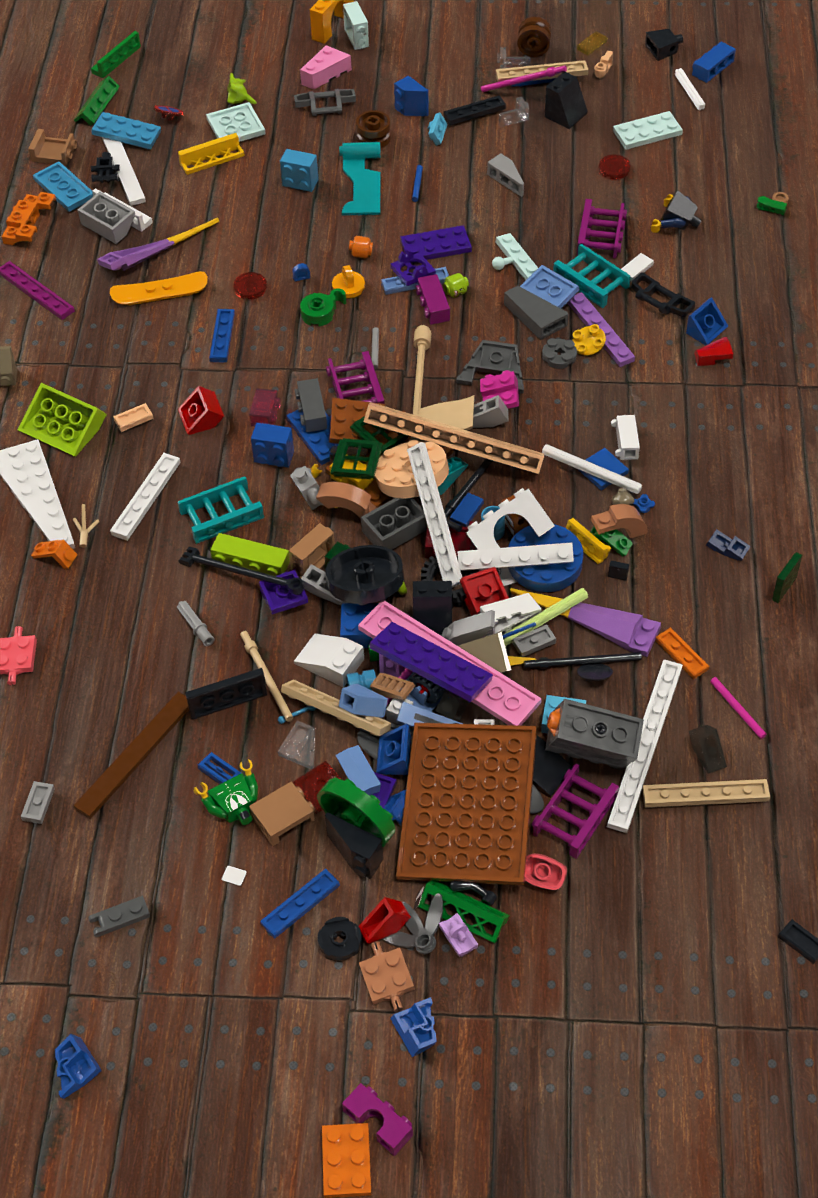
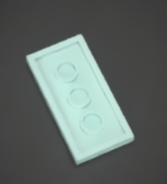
M670 111L613 126V132L625 150L676 137L683 133V129Z

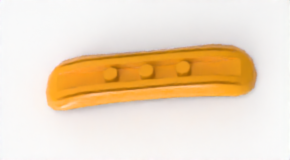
M199 271L158 281L116 285L110 288V295L112 300L120 305H136L193 295L201 292L206 287L207 275L205 272Z

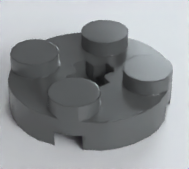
M548 339L542 350L544 362H548L550 367L563 369L568 367V364L575 363L577 358L575 343L572 340Z

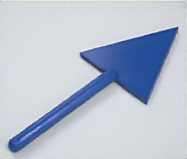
M533 622L502 635L503 639L536 626V623Z

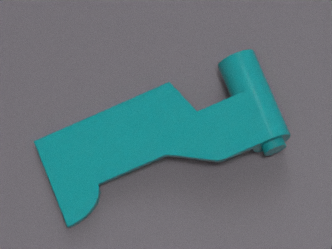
M380 142L343 143L339 147L340 156H343V172L354 183L353 201L344 205L342 216L380 215L381 172L365 169V158H381Z

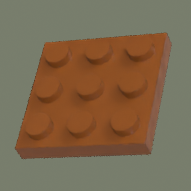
M332 398L329 443L339 444V440L343 438L362 440L350 429V426L366 415L370 402ZM368 423L362 426L370 434L377 431ZM380 433L374 436L375 439L384 445V437Z

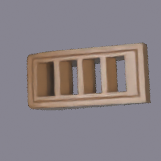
M379 673L370 687L374 692L386 698L405 700L414 689L415 684L389 674Z

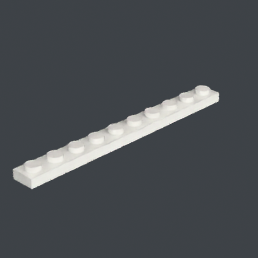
M663 660L643 718L644 723L638 758L626 768L608 820V828L628 833L682 671V664Z

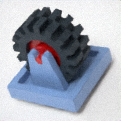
M415 672L406 679L415 684L414 689L406 699L412 701L414 706L430 712L450 692Z

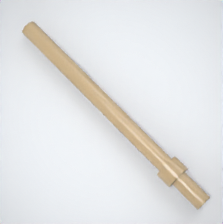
M247 631L241 632L240 636L245 643L244 647L247 653L251 654L258 669H263L265 682L286 721H291L293 715L258 653L255 641L251 640Z

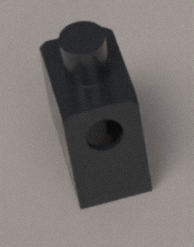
M670 29L646 32L645 45L657 61L676 54L678 44L683 43L682 34L674 35Z

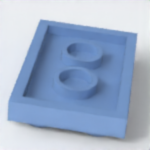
M543 265L520 286L559 308H562L580 290L578 285Z

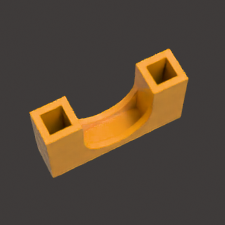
M318 0L310 9L312 40L325 44L332 36L331 18L333 10L334 16L344 19L343 4L354 2V0Z

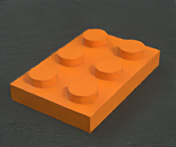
M368 1123L322 1126L324 1198L371 1196Z

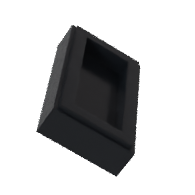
M791 919L779 933L778 938L814 964L818 960V938Z

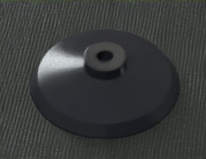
M595 663L580 666L577 669V673L585 680L596 682L608 679L612 675L613 670L607 665Z

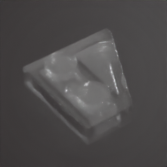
M296 721L279 748L278 756L313 770L315 728Z

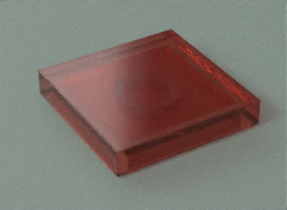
M324 761L293 781L295 787L299 786L305 796L304 799L313 804L317 814L323 810L318 802L317 794L329 779L341 778L329 763Z

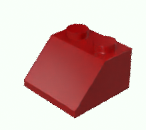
M198 386L178 408L185 430L189 435L214 428L224 417L215 392Z

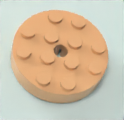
M410 440L407 443L385 450L384 454L379 458L375 473L379 489L384 494L394 498H413L419 496L407 449L420 442L426 444L437 487L440 486L449 473V465L443 448L432 441Z

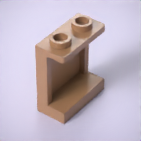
M38 129L28 148L31 161L50 164L59 161L63 165H67L72 158L74 149L77 148V140H75L73 133H70L68 139L51 138L45 136L44 129Z
M292 781L249 806L253 820L272 846L280 842V835L307 819L311 823L315 821L314 813L316 811L313 804L304 799L303 791L299 786L295 787Z

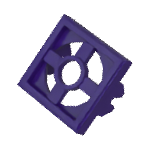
M407 249L406 255L402 251L398 261L391 263V269L406 286L417 283L420 277L436 274V270L420 252L413 255L409 249ZM413 262H419V263H421L422 265L415 266V265H412L411 263H413ZM406 266L407 270L401 272V267Z

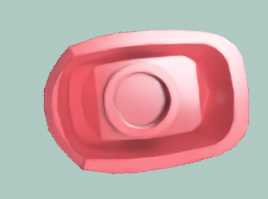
M536 853L527 855L525 881L550 890H557L563 885L567 875L565 865L546 855Z

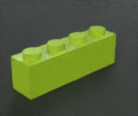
M218 533L210 549L212 559L273 576L286 572L290 563L289 550Z

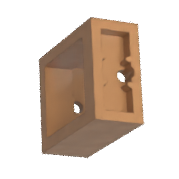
M319 523L289 550L291 571L295 570L300 579L311 564L319 569L325 566L324 556L335 545L334 532L329 527Z

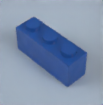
M721 41L693 63L692 76L707 83L734 62L736 49Z

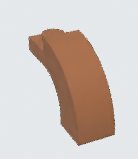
M342 482L321 484L316 499L328 509L333 507L346 508L353 511L360 518L377 508L370 502V494L356 486Z
M631 505L609 506V511L591 516V522L598 534L624 528L631 539L648 532L647 525L640 513Z

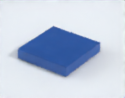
M606 448L586 459L588 462L621 476H625L629 472V469ZM579 470L600 490L612 484Z

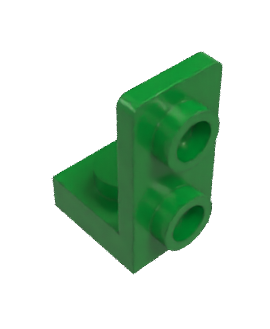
M593 527L590 532L600 541H605L623 557L627 555L633 544L632 541L617 529L598 534L595 527Z

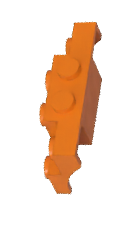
M40 192L38 196L26 194L23 200H19L16 206L13 207L10 216L7 217V228L1 236L3 244L14 245L20 241L32 242L34 232L37 233L38 231L37 226L34 225L40 216L39 209L50 210L53 200H56L55 194Z

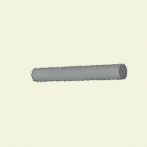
M375 327L372 329L371 360L374 369H377L379 328Z

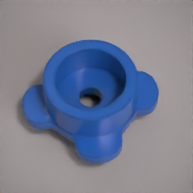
M642 494L640 498L634 499L633 505L636 506L639 512L647 513L655 506V502L651 501L648 495Z

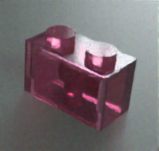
M256 388L249 413L251 426L255 427L256 422L273 425V421L276 422V410L280 408L281 398H278L277 390Z

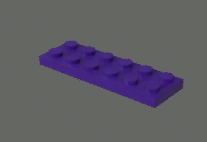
M391 622L369 645V648L469 702L492 681L493 674L394 622Z

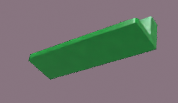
M107 76L98 84L74 118V121L76 122L82 117L90 126L93 125L120 86L110 76Z

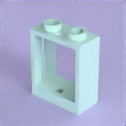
M358 2L343 4L344 30L354 49L369 47L368 21Z

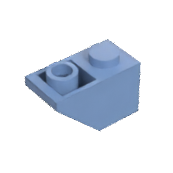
M356 683L342 688L339 707L356 715L382 718L385 716L388 698Z

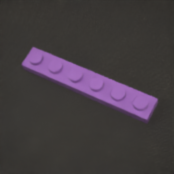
M582 292L574 295L567 302L586 327L597 324L604 331L606 341L603 347L619 367L635 361L634 354Z

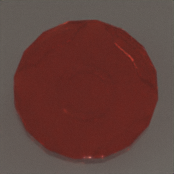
M608 155L599 162L600 174L604 177L608 176L612 180L622 179L630 172V161L621 155Z
M256 272L243 273L234 281V291L236 295L243 299L244 297L248 299L259 298L264 295L267 288L265 277Z

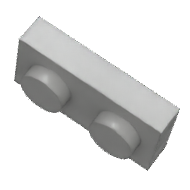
M544 625L512 640V644L521 657L556 643V637L548 625Z
M33 782L21 814L22 821L43 823L55 790L53 784Z

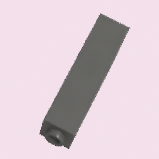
M516 286L504 292V305L540 340L568 326V313L524 288Z

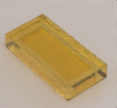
M594 32L577 45V50L589 56L607 42V37Z

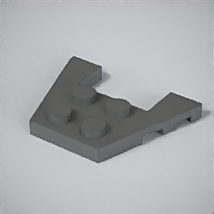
M482 340L469 363H466L462 373L458 375L456 379L457 384L472 386L475 371L500 375L503 371L508 370L514 371L517 377L518 393H524L517 345Z

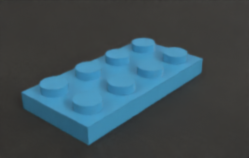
M102 112L92 128V135L147 149L153 147L161 133L160 126Z
M59 161L33 175L34 181L48 193L55 194L56 201L68 212L83 205L93 197L92 190Z

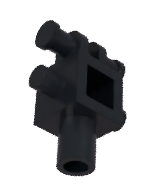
M103 152L102 157H97L96 166H91V172H97V175H91L92 183L97 181L104 183V180H107V183L115 180L118 181V173L115 174V171H120V164L114 165L113 157H111L109 152Z

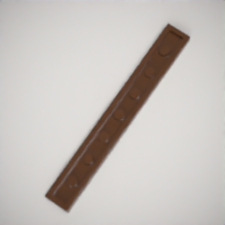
M178 691L74 804L75 810L89 819L97 813L189 711L184 694Z

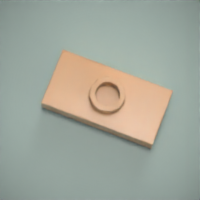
M146 403L113 416L121 432L154 419Z

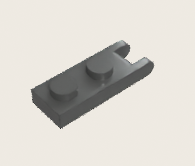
M142 895L92 914L88 919L90 923L99 921L101 928L94 930L93 933L95 937H100L150 917V913Z

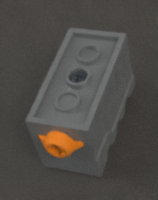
M564 699L549 715L547 722L549 731L545 750L558 754H568L573 758H583L596 764L603 763L609 767L624 770L631 762L633 763L638 758L644 719Z

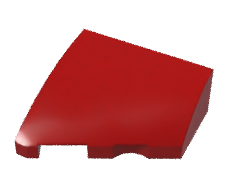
M727 337L720 338L697 349L694 353L697 366L715 365V360L733 359L732 347Z

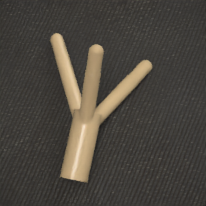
M82 504V527L76 518H73V521L80 531L79 546L85 548L87 547L88 533L99 523V520L97 519L86 529L85 504Z

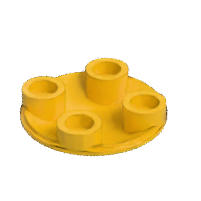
M593 324L580 330H575L572 341L575 343L578 354L592 355L602 349L606 336L597 324Z

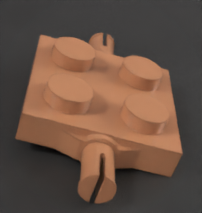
M376 941L378 950L373 942L371 947L375 956L359 962L372 1003L374 1005L382 1001H391L394 1012H399L396 1003L399 1010H403L399 997L404 993L415 990L400 948L383 952L380 942Z

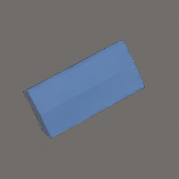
M359 745L348 748L336 755L346 776L356 787L368 795L380 792L381 784Z

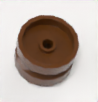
M540 17L526 18L521 22L517 46L524 55L538 57L548 51L551 38L549 23Z
M378 110L363 112L357 117V142H380L381 148L389 144L391 141L390 118L387 114Z

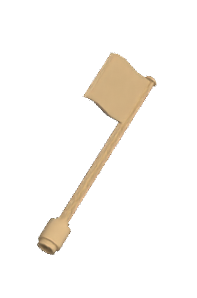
M425 325L418 326L414 332L413 343L414 347L418 350L413 415L466 431L472 429L474 395L462 400L443 402L421 408L425 350L429 349L431 345V331ZM411 436V439H410V440L423 441L422 439H419V438H416V437H412V436Z

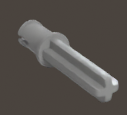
M180 601L177 609L193 629V634L200 638L204 646L211 645L215 639L207 630V625L201 622L186 601Z

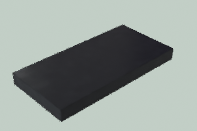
M259 668L185 692L191 719L194 720L267 696L263 669Z

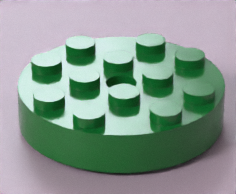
M336 777L329 779L317 794L318 802L325 813L328 812L381 838L383 847L395 834L396 829L392 821V814L379 805L380 800L374 795L369 796L363 790L356 787L351 780L345 779L344 781Z

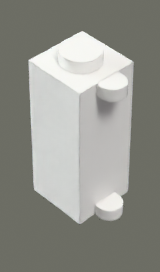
M635 415L617 416V419L611 421V426L616 427L619 448L615 451V455L620 457V460L638 459L640 446Z

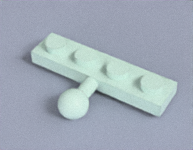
M511 233L496 237V244L507 258L495 257L492 261L493 268L501 270L505 265L512 263L522 277L527 280L538 267Z

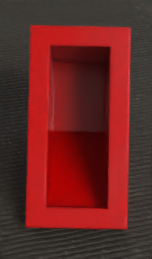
M384 897L363 920L359 928L366 942L372 943L397 933L411 916L402 901Z

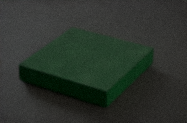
M794 553L778 575L772 601L779 603L796 580L802 559L801 554Z

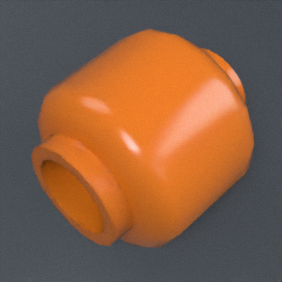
M355 236L353 241L350 240L348 250H351L353 257L366 259L368 255L371 256L373 242L368 237Z

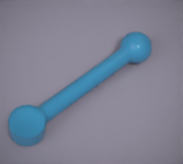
M307 706L291 714L294 717L308 710L314 711L316 708ZM284 716L278 718V722L281 724L286 721Z

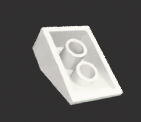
M314 634L294 660V664L344 688L347 684L346 674L354 673L364 661V650L362 645L347 638Z

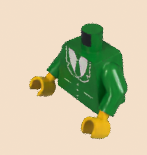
M249 759L248 763L250 766L248 769L242 767V762L239 765L240 769L245 772V775L241 773L208 790V786L205 783L201 782L200 785L203 787L202 793L198 791L197 787H194V793L202 797L201 801L211 815L221 819L225 818L230 823L239 819L242 825H247L253 820L249 806L257 801L258 785L254 773H251L253 765Z

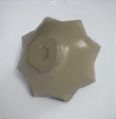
M621 488L612 497L613 505L634 504V498L625 488Z

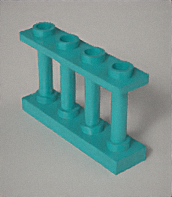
M583 244L578 246V256L567 264L559 260L554 262L553 271L578 285L580 289L578 292H582L586 298L601 308L607 305L608 293L619 285L625 289L630 287L631 276L627 272H624ZM582 260L589 264L580 272L572 269ZM594 269L601 272L591 281L584 277ZM606 277L613 280L604 289L597 286Z
M245 476L178 501L180 514L188 513L194 524L191 530L196 544L216 537L218 533L223 534L264 518L261 502L253 504L246 493L248 482ZM239 494L246 507L235 510L229 497ZM222 500L229 513L218 516L212 504ZM205 507L211 520L201 523L195 510Z

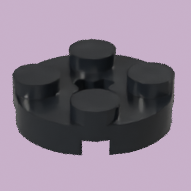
M334 917L326 921L325 925L318 932L319 948L325 954V957L329 960H346L358 954L362 942L359 926L349 921L346 917ZM337 935H341L342 938L346 937L343 942L338 943V941H334V939H337Z

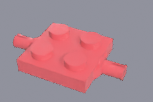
M20 626L15 627L13 637L0 638V674L8 675V685L16 684L17 675L24 672H33L37 639L35 635L22 636L23 628Z

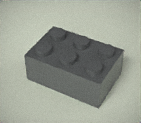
M394 498L361 517L362 532L374 545L383 546L391 550L423 533L428 527L424 510L413 498Z

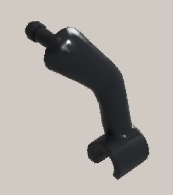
M451 881L449 885L454 892L463 890L475 891L483 897L481 902L487 905H493L497 899L494 892L485 890L478 883Z

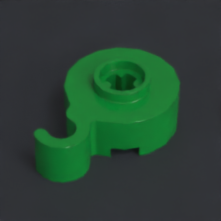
M338 288L333 289L330 295L322 293L307 295L300 303L302 320L308 325H311V323L319 324V326L328 324L333 319L336 301L346 304V292Z

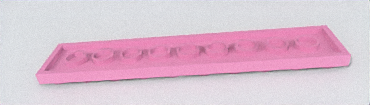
M381 601L358 625L360 631L374 639L391 622H394L493 674L492 681L471 702L507 725L521 726L541 704V698L386 601Z

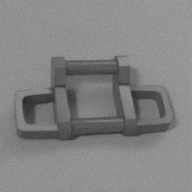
M334 89L335 91L315 93L309 91L294 95L295 107L311 106L312 116L336 112L342 114V103L356 102L355 90ZM335 97L337 106L316 108L315 99Z

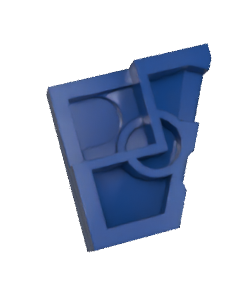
M431 997L414 1003L411 1008L395 1013L390 1018L412 1057L424 1052L437 1042L436 1033L433 1029L435 1021L434 1017L431 1016L430 1006L433 1004Z
M70 1034L55 1049V1058L58 1062L57 1077L61 1078L62 1090L59 1091L61 1098H66L79 1090L102 1071L81 1037Z

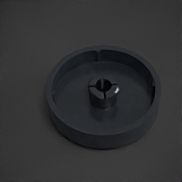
M363 545L344 550L334 556L327 564L326 579L328 589L335 598L361 606L377 601H385L397 592L404 582L402 559L395 551L377 545Z

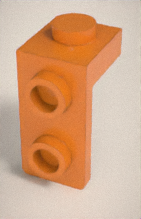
M63 539L38 543L31 556L34 559L52 556L63 569H67L78 554Z

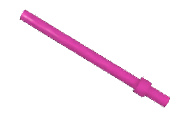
M566 65L556 68L550 67L544 71L481 86V91L486 92L546 76L553 77L556 74L566 72L567 67Z

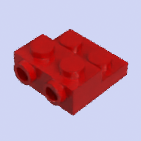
M496 567L460 579L467 597L465 602L471 616L480 614V606L509 598Z

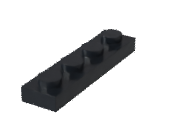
M499 95L444 111L443 117L449 125L505 110L506 104Z

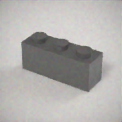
M318 378L297 381L298 389L294 390L296 400H300V402H297L298 411L303 414L300 415L301 425H305L306 432L327 429V418Z

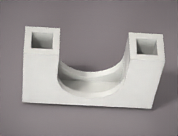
M522 488L513 494L516 498L510 502L506 499L499 504V510L496 512L491 510L482 516L485 520L479 524L475 521L468 526L469 531L466 533L478 550L500 548L494 538V526L506 514H518L524 517L538 537L555 525L529 489L525 491Z

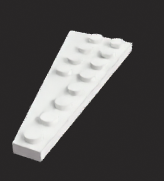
M39 440L0 450V475L23 508L27 510L29 516L35 521L40 531L44 533L48 541L64 539L74 549V541Z

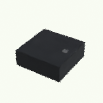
M610 561L608 577L627 581L629 564Z

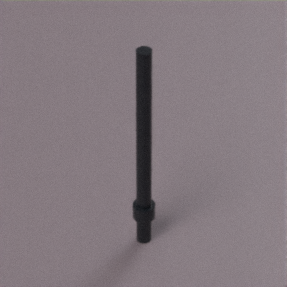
M485 459L455 498L447 503L444 510L446 518L455 511L458 504L493 460Z
M639 652L554 659L541 657L539 660L524 661V669H548V667L637 661L642 660V655Z

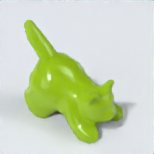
M230 73L227 102L233 105L247 100L251 104H257L247 94V90L243 85L246 80L235 78L233 73Z

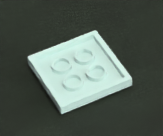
M250 102L206 114L207 121L217 139L237 133L240 142L266 134L265 128Z

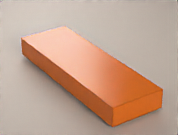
M671 627L656 636L655 641L677 663L682 664V668L693 679L709 670V665Z

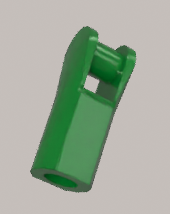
M765 196L758 197V210L781 215L785 214L787 203L772 200Z

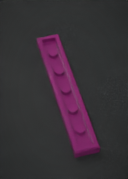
M11 261L0 267V275L61 320L75 312L72 305Z

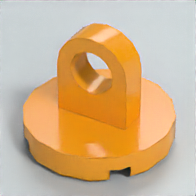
M350 265L342 267V272L333 278L332 289H343L346 292V298H355L361 295L365 289V280L361 274L352 271Z

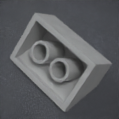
M100 191L77 210L82 225L115 244L128 234L135 216L134 210Z

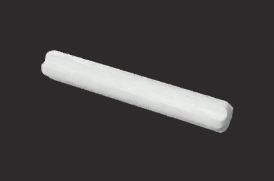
M676 69L675 76L698 110L704 109V101L683 69Z

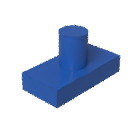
M406 790L392 795L383 808L392 814V821L396 820L400 826H402Z

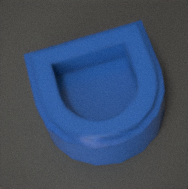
M301 263L293 268L294 281L311 278L310 270L306 264Z

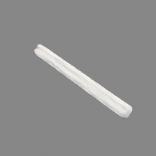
M548 444L542 449V453L548 457L633 493L639 494L642 489V484Z

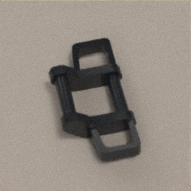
M640 273L632 280L631 288L637 292L635 298L651 304L663 314L673 313L686 317L695 308V301L679 293L675 294L645 273ZM645 281L649 286L642 289L638 283ZM658 291L671 300L661 303L652 298L651 295ZM680 303L688 306L684 310L677 308Z

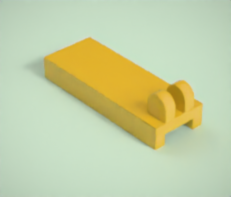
M574 518L568 520L566 528L579 539L583 552L597 564L602 563L608 557L611 547L603 544Z

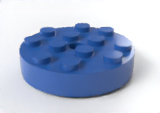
M555 525L540 537L537 536L531 526H527L513 536L508 547L572 543L574 562L508 567L509 572L520 585L537 592L562 590L575 582L581 573L583 565L581 542L571 531L559 525Z

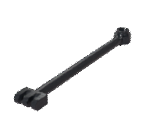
M188 547L186 549L187 552H184L183 557L178 560L180 564L188 567L197 562L284 586L294 595H300L304 591V584L300 578H289L287 580L199 555V550L193 547Z

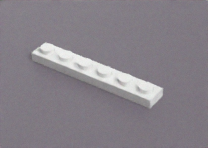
M166 453L162 454L110 530L112 536L128 541L179 466L180 458Z
M572 543L457 551L460 571L574 562Z

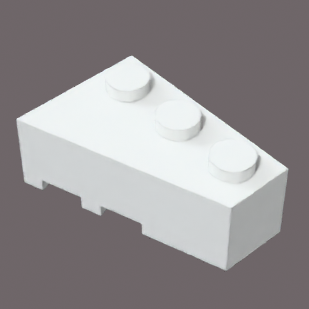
M529 593L480 606V613L490 610L495 611L494 628L485 637L500 632L503 635L540 613L541 607Z

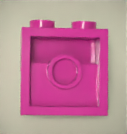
M505 370L500 375L494 376L489 374L485 378L480 379L483 401L499 395L508 409L519 406L518 380L514 371Z

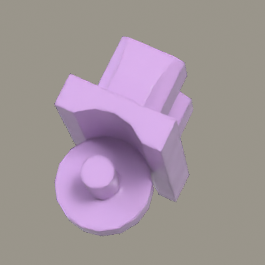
M458 913L450 919L439 923V927L459 957L470 953L471 950L478 947V943Z

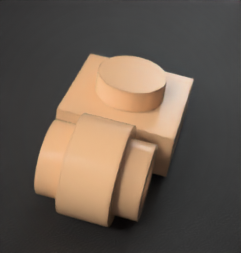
M607 51L601 57L600 62L595 65L594 74L596 77L603 78L612 66V51Z

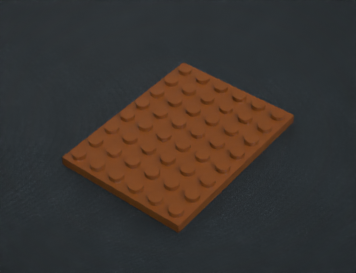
M414 723L396 871L397 879L524 885L537 737L536 726Z

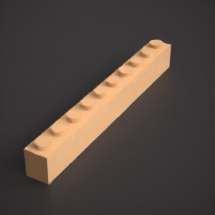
M372 402L368 404L364 422L422 440L432 441L439 445L537 474L540 472L544 459V453Z

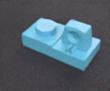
M440 112L435 114L433 121L429 122L428 126L429 137L436 146L442 143L448 125Z

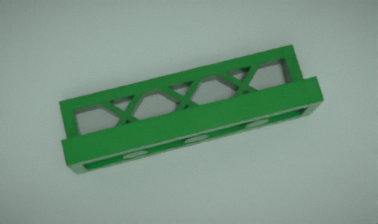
M134 31L102 57L91 68L92 74L104 78L141 47L139 33Z
M430 881L426 884L418 907L429 911L430 905L425 903L428 894L435 896L439 893L442 895V900L446 901L443 903V919L448 920L453 917L447 914L444 907L447 904H452L470 932L493 943L497 942L502 926L507 923L510 915L466 894L454 892L449 886L438 881ZM464 914H473L477 923L473 925L466 923ZM490 922L497 925L493 935L485 931L484 923Z

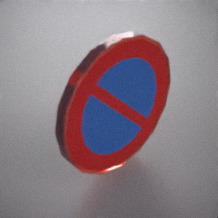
M161 105L153 107L155 111L162 113V119L167 118L168 114L169 121L173 120L174 116L184 115V111L177 108Z

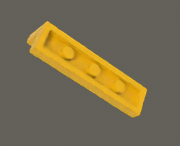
M237 133L178 151L179 162L186 175L245 156L244 151L239 145ZM238 150L237 153H230L231 151ZM189 165H195L194 167L187 168Z

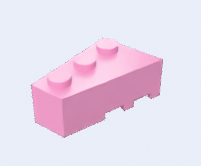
M325 46L300 69L301 85L314 90L328 83L330 78L334 76L337 78L340 76V73L351 71V55Z

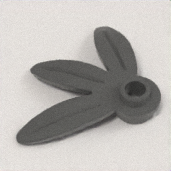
M439 893L433 897L427 914L425 928L414 909L406 902H402L411 916L405 924L413 935L398 931L381 940L397 947H415L420 954L432 952L436 947L434 934L439 927L443 914L442 895Z

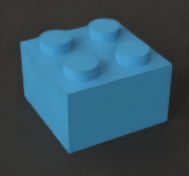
M286 149L280 160L282 186L312 192L318 182L317 155Z

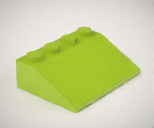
M41 383L18 431L76 457L99 431L107 414L90 404Z

